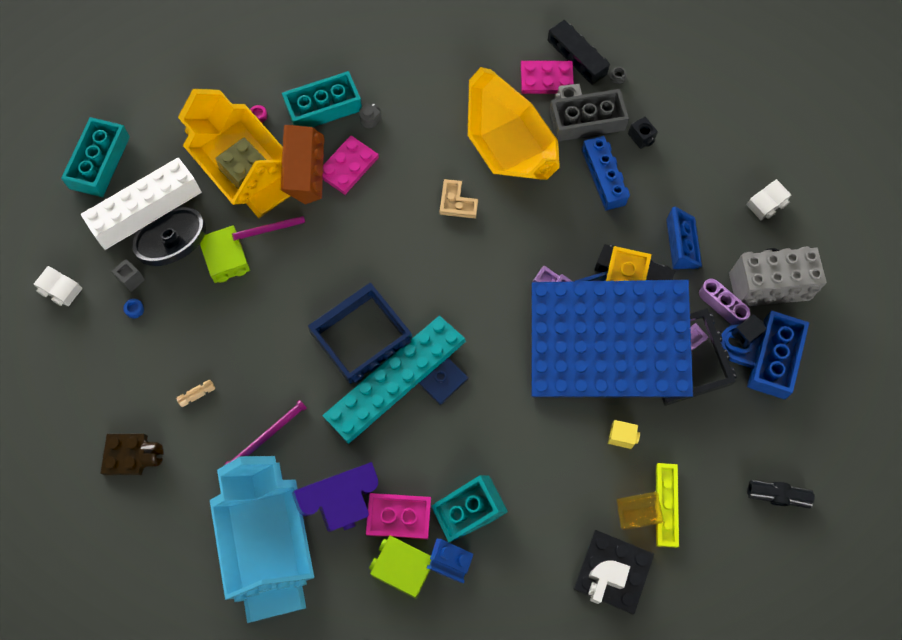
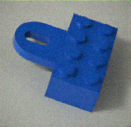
M771 310L763 321L767 330L749 344L747 349H741L729 343V338H734L731 333L740 324L726 328L721 334L722 347L727 350L730 358L729 361L751 368L747 387L784 400L788 398L794 390L809 322Z

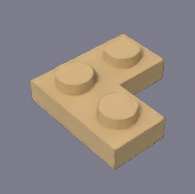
M444 179L440 215L476 219L478 199L460 197L462 181Z

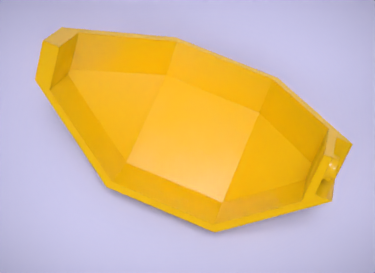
M480 67L469 80L467 136L493 174L547 180L560 168L557 138L531 102L494 71Z

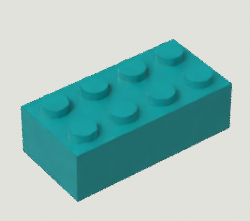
M349 71L282 93L291 122L296 126L315 127L360 112L362 108L361 98Z
M92 117L89 118L61 177L69 189L99 197L104 196L130 138L124 125Z

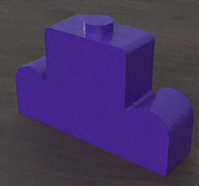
M372 462L296 489L292 492L297 510L301 515L311 516L320 509L328 532L342 527L345 531L355 527V522L369 516L362 494H369L377 488L378 477Z

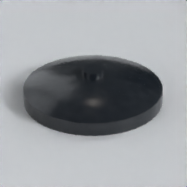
M187 207L175 208L138 230L133 239V252L143 264L149 266H163L174 263L186 257L197 248L205 236L206 223L201 214L195 209Z

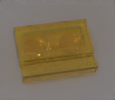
M658 492L617 499L620 524L623 530L664 523Z

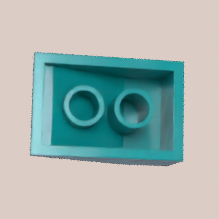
M479 475L431 505L449 543L508 513L490 476Z

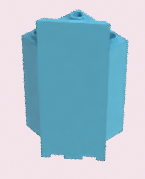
M240 456L217 470L221 494L210 500L225 600L234 599V602L244 601L247 623L306 609L302 586L307 585L306 581L314 578L303 515L297 510L292 492L298 489L296 480L282 479L280 462L276 463L275 456Z

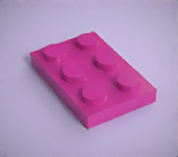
M521 61V94H557L559 86L574 84L572 61Z
M350 136L323 165V180L346 195L376 162L379 154L353 136Z
M370 493L366 536L389 537L390 535L394 538L428 540L431 497Z

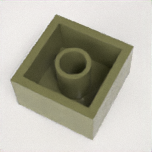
M245 137L215 158L219 170L237 189L241 186L254 162L266 160Z

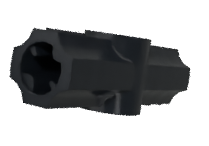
M750 480L747 488L748 498L768 501L775 506L785 507L791 505L810 509L815 499L813 490L791 487L790 484L784 482L767 483Z

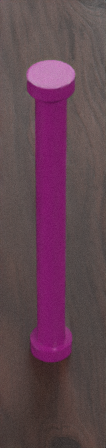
M298 400L296 402L297 405L231 461L240 456L251 455L299 412L305 411L307 409L306 406Z

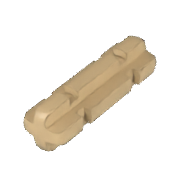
M211 380L203 382L202 386L198 385L187 391L185 395L178 396L177 402L181 407L189 404V401L193 402L206 395L207 391L209 393L215 390V386Z

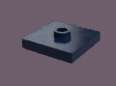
M447 358L418 384L441 405L468 380V377Z

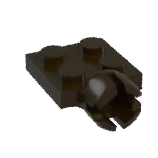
M107 434L100 474L142 475L145 467H156L162 463L163 458H156V455H164L163 446L158 442H148V435Z

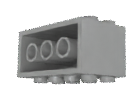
M806 246L795 250L785 248L774 252L772 250H765L761 253L746 252L740 256L729 272L733 294L746 306L810 301L827 283L818 247L810 248Z

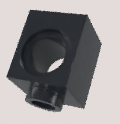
M646 116L632 123L628 131V135L640 149L645 146H651L656 141L655 138L658 133Z
M753 314L737 326L731 334L743 348H746L759 338L767 328L764 322Z

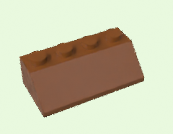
M284 125L280 190L303 204L322 199L324 135L315 128Z

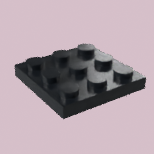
M595 530L573 590L591 597L592 595L588 594L591 583H596V580L588 578V576L597 565L605 561H616L628 565L630 569L624 588L618 589L606 585L602 602L630 614H635L654 553Z

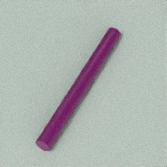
M303 216L232 233V238L235 241L303 224L305 219Z

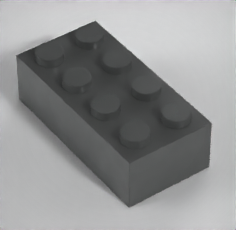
M620 89L551 100L549 115L558 142L625 131L629 120Z

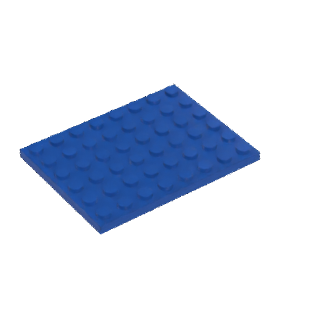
M689 280L532 282V397H693Z

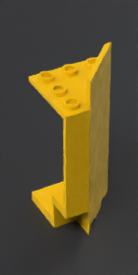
M192 89L178 116L186 126L185 133L188 135L183 147L233 205L247 204L254 214L260 218L289 198L290 195L280 190L283 146L245 104H232L220 90ZM245 137L266 160L255 161L241 186L237 189L219 170L215 158Z

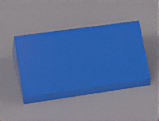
M676 206L672 207L666 221L673 269L702 268L695 217Z

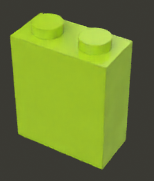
M234 225L206 234L200 243L214 283H222L231 277L242 276L250 271L240 239L234 241L232 238V233L237 232Z
M389 535L388 539H384L379 547L381 553L378 559L374 558L369 567V570H371L370 575L417 599L430 572V569H427V565H430L431 556Z

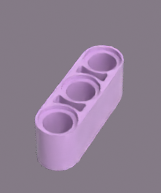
M706 280L699 290L700 298L731 325L741 324L750 316V309L717 280ZM721 300L725 301L727 305H724ZM736 313L741 314L742 318L738 317Z

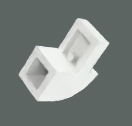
M605 561L597 565L588 576V578L596 580V583H591L588 594L592 595L590 601L597 604L601 603L606 585L618 589L624 588L630 566L616 561Z

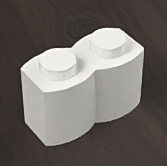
M776 179L755 194L746 205L760 220L764 218L770 219L776 213V209H783L790 203L788 199L791 197V194Z
M49 266L34 283L38 288L36 291L44 297L48 295L53 297L51 300L59 306L64 304L69 307L83 289L77 282Z

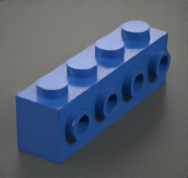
M605 136L585 140L582 146V153L605 211L625 206L630 193L628 188L624 186L622 173L618 171L617 160L611 154L610 143L606 141Z

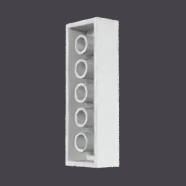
M178 157L88 209L81 216L103 249L106 250L202 192L194 177Z

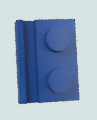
M436 539L430 557L431 562L430 565H427V569L457 582L464 583L465 580L463 579L468 572L473 553L442 539Z

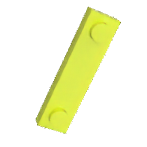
M656 464V546L679 547L678 464Z

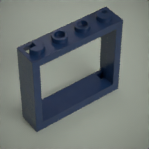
M371 282L308 325L312 336L349 384L359 382L365 373L377 369L382 361L388 360L392 355L396 354L397 350L403 349L411 343L410 340L412 339L410 330ZM372 298L402 336L350 373L320 334Z

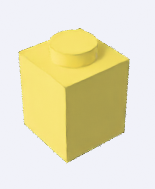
M614 420L611 424L608 444L632 449L639 442L640 432H637L638 425Z

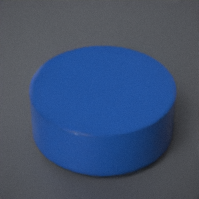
M138 299L128 300L123 307L125 314L133 319L139 318L145 309L142 302Z

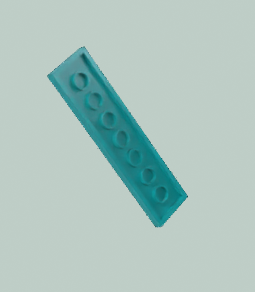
M440 315L410 340L411 343L403 349H399L396 354L392 355L322 415L348 444L466 342L465 338Z

